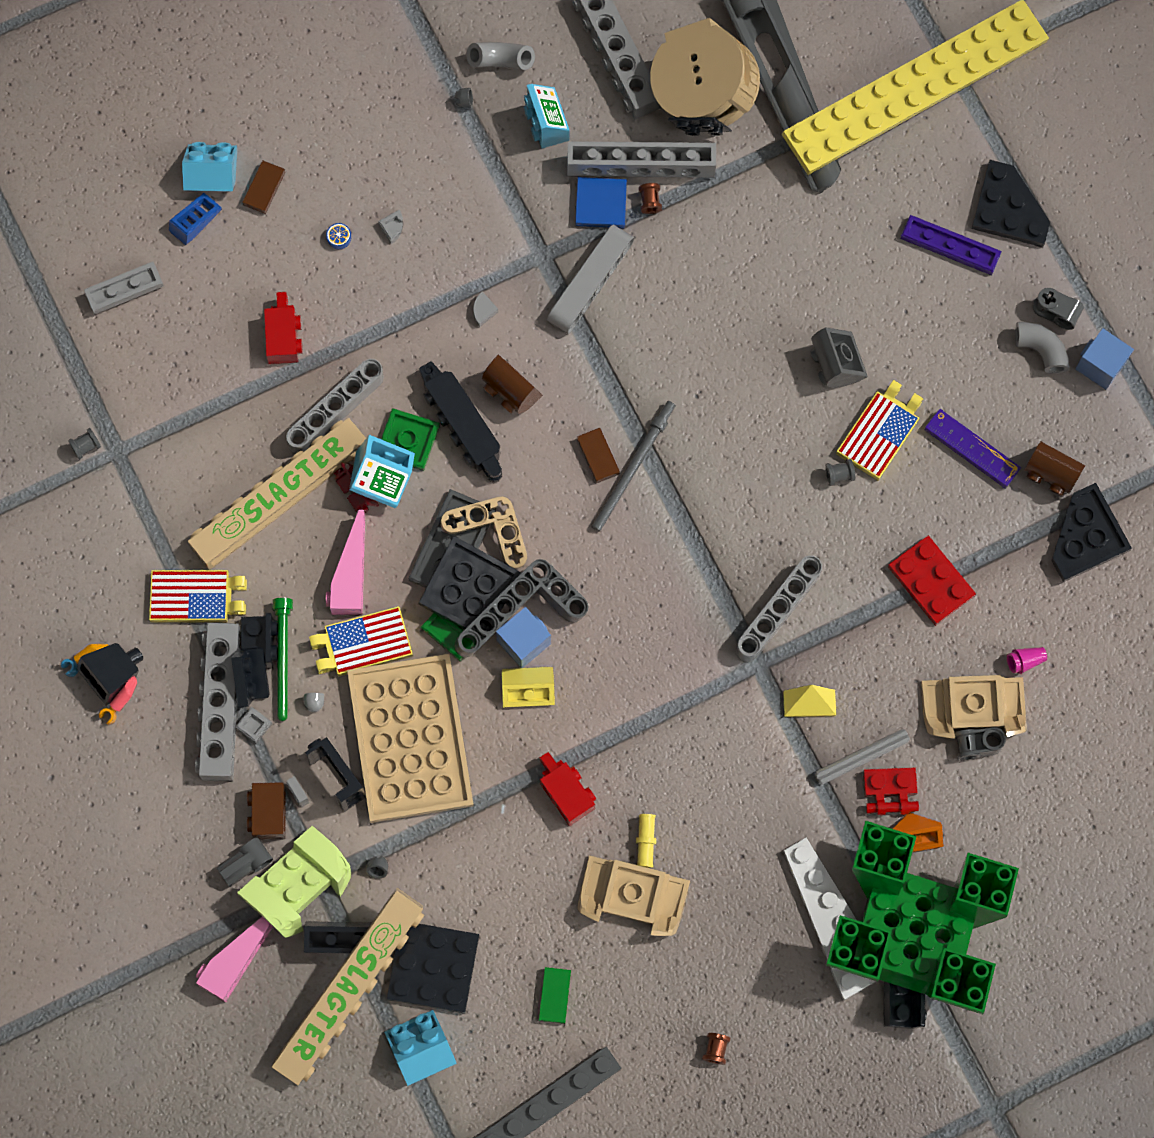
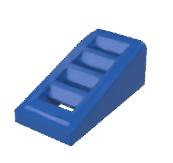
M203 193L169 220V231L183 244L187 245L222 210V207ZM203 204L210 211L206 212L200 206ZM194 212H197L201 216V218L194 214ZM187 219H190L194 224L189 223Z

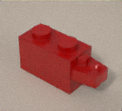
M276 292L277 306L264 309L268 364L298 363V354H303L302 339H297V330H302L301 315H296L294 305H288L287 292Z
M549 752L542 755L540 762L546 770L542 772L544 777L540 779V785L570 827L595 810L596 804L594 801L597 799L589 787L584 789L579 781L582 777L574 766L569 767L562 760L556 763Z

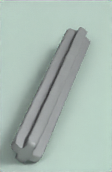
M901 729L816 771L815 778L820 785H823L908 743L910 740L909 735L905 729Z

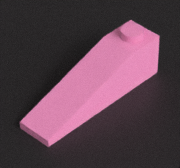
M358 510L331 582V592H326V607H330L332 615H363L364 510Z
M263 917L257 920L213 957L208 965L203 964L196 975V978H198L196 984L222 1001L227 1002L273 926Z

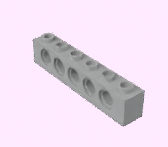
M571 0L576 12L580 11L583 16L582 24L587 32L590 31L593 36L592 43L597 52L600 51L603 56L602 62L607 72L611 71L614 77L612 82L616 91L621 92L624 97L623 104L628 113L631 112L634 119L661 109L651 88L650 73L613 1ZM596 6L600 9L597 11H593L590 9V7ZM606 26L609 27L610 30L603 31L600 28ZM616 46L619 47L620 50L612 51L610 48ZM629 67L631 70L622 71L620 68ZM639 87L641 91L634 92L631 88Z
M568 141L567 176L715 177L716 143Z
M208 623L207 631H203L202 645L206 646V656L201 657V671H205L204 681H200L199 687L200 697H203V706L198 708V722H202V732H197V747H201L200 757H196L195 772L199 773L202 781H233L237 695L231 657L237 649H240L241 628L239 624ZM221 646L227 648L225 655H214L216 648ZM216 672H225L226 676L222 681L216 682L213 680ZM215 697L224 698V703L220 707H213L211 705ZM214 722L223 723L221 731L216 733L210 731V726ZM219 747L222 749L219 757L210 758L208 756L212 748Z

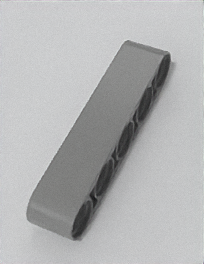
M613 224L557 301L547 321L569 334L633 244L634 237Z
M376 359L363 361L295 423L286 435L290 451L294 454L299 451H306L317 437L321 435L324 437L328 434L335 423L343 420L376 390L384 379L381 363ZM369 370H376L378 372L374 377L365 375ZM353 386L360 388L355 394L347 392ZM333 403H339L342 405L341 408L336 411L329 409L330 405ZM314 420L323 421L320 427L311 426ZM299 436L305 438L301 444H294L292 442L294 438Z
M811 555L804 557L741 636L736 649L740 660L752 662L760 655L817 582L822 571V563L819 558ZM811 565L816 569V573L807 574L803 567ZM790 585H797L801 592L793 594L789 591L788 587ZM781 604L785 607L786 611L782 614L776 613L773 610V606ZM759 624H767L771 631L762 633L758 630L757 626ZM750 643L755 647V651L747 653L742 649V645Z

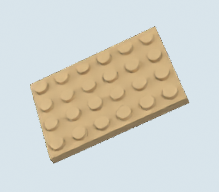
M450 654L347 670L370 823L474 806Z

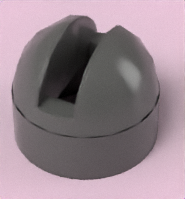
M462 88L455 93L456 105L462 108L473 106L471 88Z
M377 856L372 857L367 865V874L377 879L386 877L388 872L387 860L383 856L377 858Z

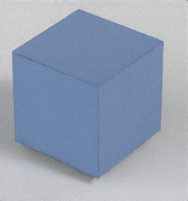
M1102 328L1094 340L1091 338L1081 352L1082 358L1075 370L1107 390L1128 361L1134 349Z
M526 607L496 631L497 642L520 668L525 667L551 645V634L548 632V629Z

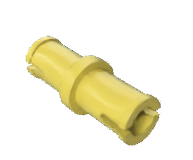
M653 814L639 815V837L636 838V844H638L637 865L646 868H653L654 845H656V838H654L656 815Z

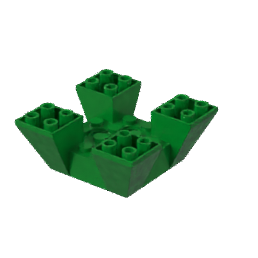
M865 821L852 871L867 898L862 921L839 916L826 966L877 982L882 980L926 994L931 999L983 1015L996 964L966 954L973 929L1008 916L1019 868L968 852L954 887L907 873L917 836ZM917 907L923 908L925 912L918 910ZM885 922L891 923L894 927H888ZM910 930L918 932L919 935H914ZM936 938L942 939L945 943L938 942ZM904 954L911 955L913 959L906 958Z

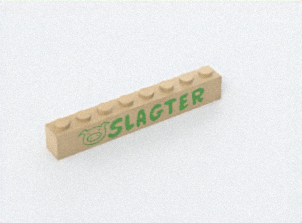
M347 418L345 421H338L331 427V431L327 435L317 437L311 443L310 448L304 452L299 451L291 458V462L285 467L280 466L275 469L271 474V478L264 483L262 481L257 483L246 497L236 499L228 511L224 514L222 512L218 513L211 519V524L204 529L199 528L190 536L191 539L188 540L190 548L207 569L211 570L332 477L338 469L343 468L341 466L342 463L349 464L354 460L357 449L366 437L350 418Z
M399 888L395 889L272 1064L273 1069L296 1085H299L302 1079L306 1082L315 1070L312 1066L317 1058L322 1060L331 1048L328 1045L333 1036L337 1038L340 1036L347 1025L344 1023V1020L348 1014L353 1016L362 1004L359 999L363 993L369 994L378 981L375 979V976L380 970L386 971L393 960L390 957L395 948L400 950L409 938L406 935L411 926L416 928L424 917V914L421 913L423 910L422 904Z

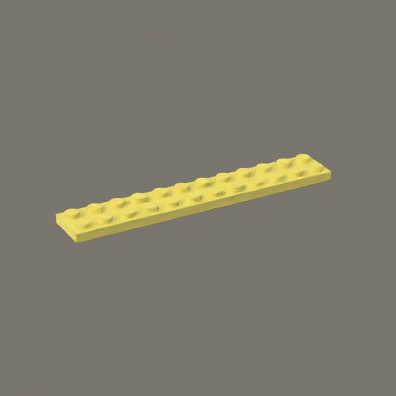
M1020 0L783 131L782 136L809 175L1048 41L1049 37L1025 1Z

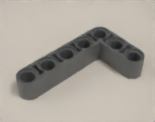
M537 559L459 635L455 641V651L462 657H470L475 654L536 591L565 620L572 623L578 622L586 615L589 608L588 602L549 562ZM533 568L542 569L544 578H537L533 574ZM522 585L525 587L526 596L518 595L515 591V586ZM551 586L560 587L562 596H555L551 592ZM498 603L507 604L509 613H501L497 607ZM572 603L578 605L580 614H573L570 611L569 605ZM480 621H488L491 624V631L482 630ZM462 639H471L474 644L473 649L464 648Z

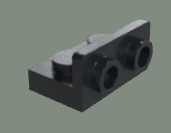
M266 613V616L241 617V649L262 647L266 669L273 668V661L277 660V645H273V636L278 635L277 620H273L271 613Z
M262 647L237 649L231 657L238 708L249 707L254 699L268 698L270 695L264 651Z
M884 981V1027L904 1029L925 1027L927 1017L925 994Z

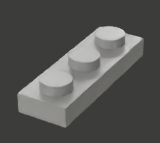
M150 262L84 289L95 315L161 288L164 285L154 262Z

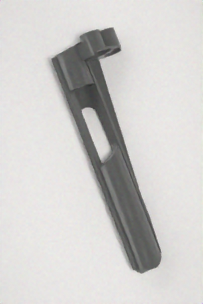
M722 0L742 44L755 57L759 68L760 82L783 131L819 112L777 0ZM761 33L771 35L787 69L775 87L754 44L756 37ZM838 159L809 175L798 161L810 189L820 193L831 187L841 172Z

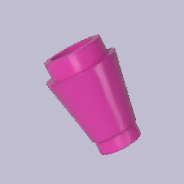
M1044 647L1013 649L1012 653L1007 654V664L1012 673L1018 672L1022 674L1047 661V653Z

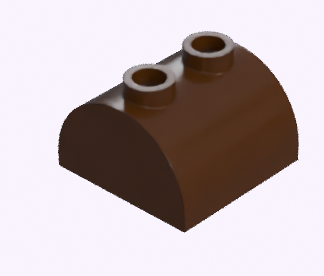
M499 354L483 373L482 380L486 383L483 388L492 397L498 394L504 400L501 405L511 414L514 411L518 414L526 412L543 396Z
M1040 441L1024 470L1029 472L1026 476L1028 479L1038 484L1044 480L1051 484L1049 487L1050 491L1063 496L1064 492L1070 494L1086 465Z

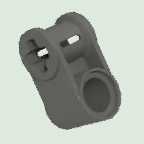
M1053 288L1042 289L1033 302L1035 314L1067 330L1075 328L1084 309V305L1079 300L1068 297Z
M993 727L978 730H962L954 733L959 748L958 760L996 755L1001 752L1006 742L1004 732ZM989 736L996 737L999 740V746H989L986 738Z

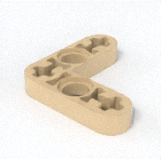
M492 498L449 510L442 516L440 525L442 530L448 534H456L493 524L504 563L514 569H519L526 563L527 552L513 505L508 498ZM498 502H501L502 506H507L508 509L504 511V515H501L500 512H494L491 514L493 519H488V510L485 505H489V510L495 509L498 506ZM477 508L483 512L484 518L482 521L473 522L470 519L469 514L472 509ZM460 512H465V520L468 526H464V521L458 522L455 525V529H452L451 525H446L445 522L449 520V516H452L453 519H458L462 517ZM510 526L514 529L515 536L513 539L506 540L502 537L501 530L503 527ZM518 541L519 545H515L514 550L516 554H521L522 556L518 560L519 564H515L514 560H509L508 557L512 555L511 547L505 549L504 545H511Z

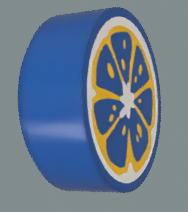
M335 223L326 232L327 242L334 249L346 248L351 242V231L345 224Z

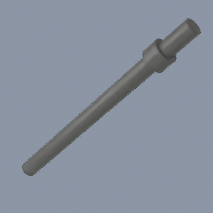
M667 401L660 414L652 420L650 424L651 429L593 523L592 528L600 532L659 433H663L668 425L667 420L676 407L671 401Z

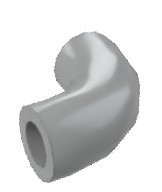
M472 43L469 45L466 53L468 63L472 67H508L527 70L532 67L535 60L533 48L514 43Z
M1016 323V346L1036 350L1043 358L1045 372L1062 373L1069 370V359L1065 345L1054 332L1040 324Z

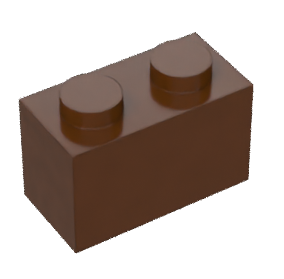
M284 782L252 783V791H247V804L252 806V816L247 817V831L252 832L253 838L286 839V787Z

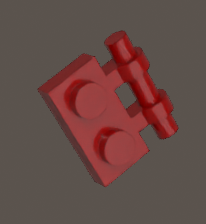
M916 767L863 770L865 797H875V803H866V813H876L877 816L892 812H900V815H906L909 812L919 811L918 801H908V795H917L918 793ZM884 796H898L899 802H885Z

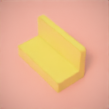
M553 667L502 669L503 707L555 705Z

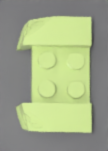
M311 826L294 841V847L260 878L255 876L237 894L286 938L303 931L299 913L330 885L337 895L341 897L350 881L351 868L339 849L316 828Z

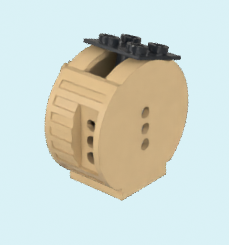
M711 18L664 33L666 43L661 44L654 56L650 81L657 102L666 112L675 117L668 118V120L675 124L676 128L682 129L686 135L699 136L700 132H708L709 135L721 136L723 132H732L727 126L737 121L744 113L749 112L758 95L760 73L753 54L745 45Z

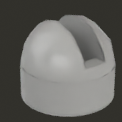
M304 694L306 709L311 712L319 711L324 705V694Z

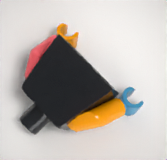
M118 643L111 645L89 644L74 655L73 660H63L61 667L65 669L72 665L71 670L66 672L65 675L73 677L79 672L105 706L110 704L111 707L109 709H102L99 713V718H103L105 713L110 712L111 719L106 723L110 725L116 721V711L120 712L134 693L137 686L136 677L139 672L136 664L143 661V655L136 647L125 652Z

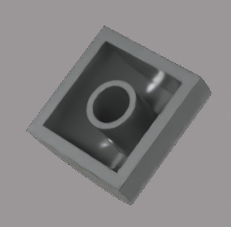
M825 327L812 336L811 341L814 348L811 349L810 353L813 360L820 364L822 371L818 373V376L824 385L830 388H838L851 385L868 377L851 331Z

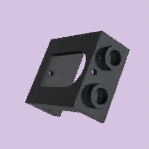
M327 737L323 740L318 738L308 745L307 748L309 750L305 754L310 765L312 766L325 756L346 784L345 788L335 794L338 804L344 812L366 798L362 785Z

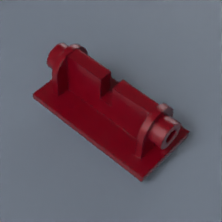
M342 463L343 469H338L334 473V480L343 493L346 494L350 491L354 465ZM355 492L347 497L355 512L364 510V513H367L369 511L368 506H379L376 500Z

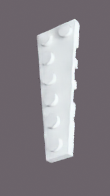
M804 838L784 850L783 853L795 883L799 888L801 898L821 943V948L828 959L839 916H845L854 920L856 918L807 838ZM830 967L843 1001L877 982Z

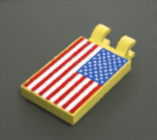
M895 380L892 381L884 395L876 392L836 452V455L844 460L851 459L855 467L878 481L920 419L914 414L921 405L923 398L914 393L907 405L895 399L902 386Z
M151 570L150 622H228V615H246L245 602H231L232 590H247V580H245V576L229 578L228 570Z
M399 606L325 626L326 634H316L309 637L312 650L326 647L329 658L316 660L319 674L337 670L338 677L347 675V670L388 664L413 657Z

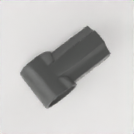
M257 837L243 845L239 849V853L217 867V870L228 886L231 887L251 872L255 873L272 862L273 858Z

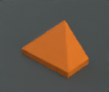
M909 812L893 828L894 830L917 836L913 852L943 847L941 822Z

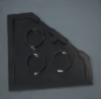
M989 160L972 229L1044 247L1050 225L1046 214L1014 165Z
M1097 483L1074 492L1071 497L1051 560L1063 583L1132 549Z

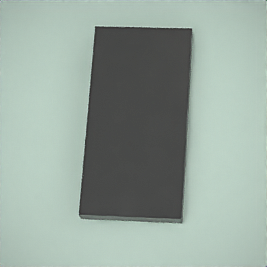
M449 490L408 578L410 582L424 588L427 587L453 536L477 549L480 548L490 524L456 534L444 532L440 525L441 518L445 512L480 501L454 490ZM485 505L488 510V519H493L491 514L497 511L496 508L489 510V505ZM476 508L470 511V519L473 522L483 520L484 514L480 509ZM460 512L462 517L458 519H453L452 516H449V520L445 522L446 525H451L452 529H455V525L458 522L464 521V526H468L465 520V512Z

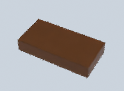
M262 160L242 202L243 206L266 214L286 173L285 169Z
M601 428L577 436V441L596 483L620 474V470Z

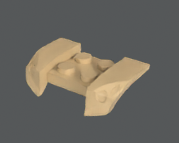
M1001 675L960 676L942 680L921 681L923 717L927 733L931 735L955 739V729L993 727L1001 728L1005 736L1008 737L1024 733L1027 730L1023 677L1004 678Z
M589 856L581 885L578 911L597 922L600 921L601 913L604 912L652 924L651 935L672 936L676 934L681 921L690 880L618 860H605Z

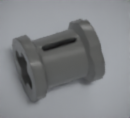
M88 428L87 432L78 438L68 440L79 460L92 449L101 448L91 428Z
M846 459V462L835 465L825 464L826 476L830 486H833L838 481L848 479L855 481V470L851 459Z

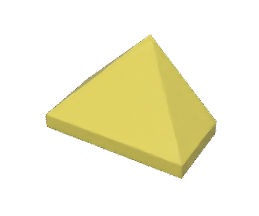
M808 685L783 691L784 717L836 716L835 690Z

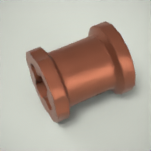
M657 183L640 185L638 191L642 196L641 213L654 214L662 211V204L659 203L658 193L660 185Z
M709 1032L707 1035L709 1039L707 1051L703 1055L702 1060L725 1065V1051L727 1043L730 1042L731 1038L726 1035Z

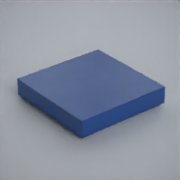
M578 177L576 226L610 228L614 224L618 228H625L627 179Z

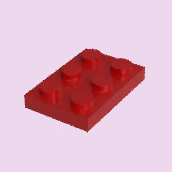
M929 535L888 565L890 571L935 626L976 596L975 591Z

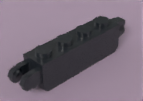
M432 361L421 366L419 373L424 381V399L430 407L434 405L438 411L436 416L443 427L448 426L451 431L449 436L456 447L461 446L465 454L462 456L470 468L474 466L477 472L483 470L490 482H499L502 478V468L498 462L501 454L500 444L454 374L448 371L442 373Z

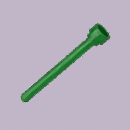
M275 598L272 601V610L275 611V616H278L277 718L279 721H285L288 718V616L293 611V599Z

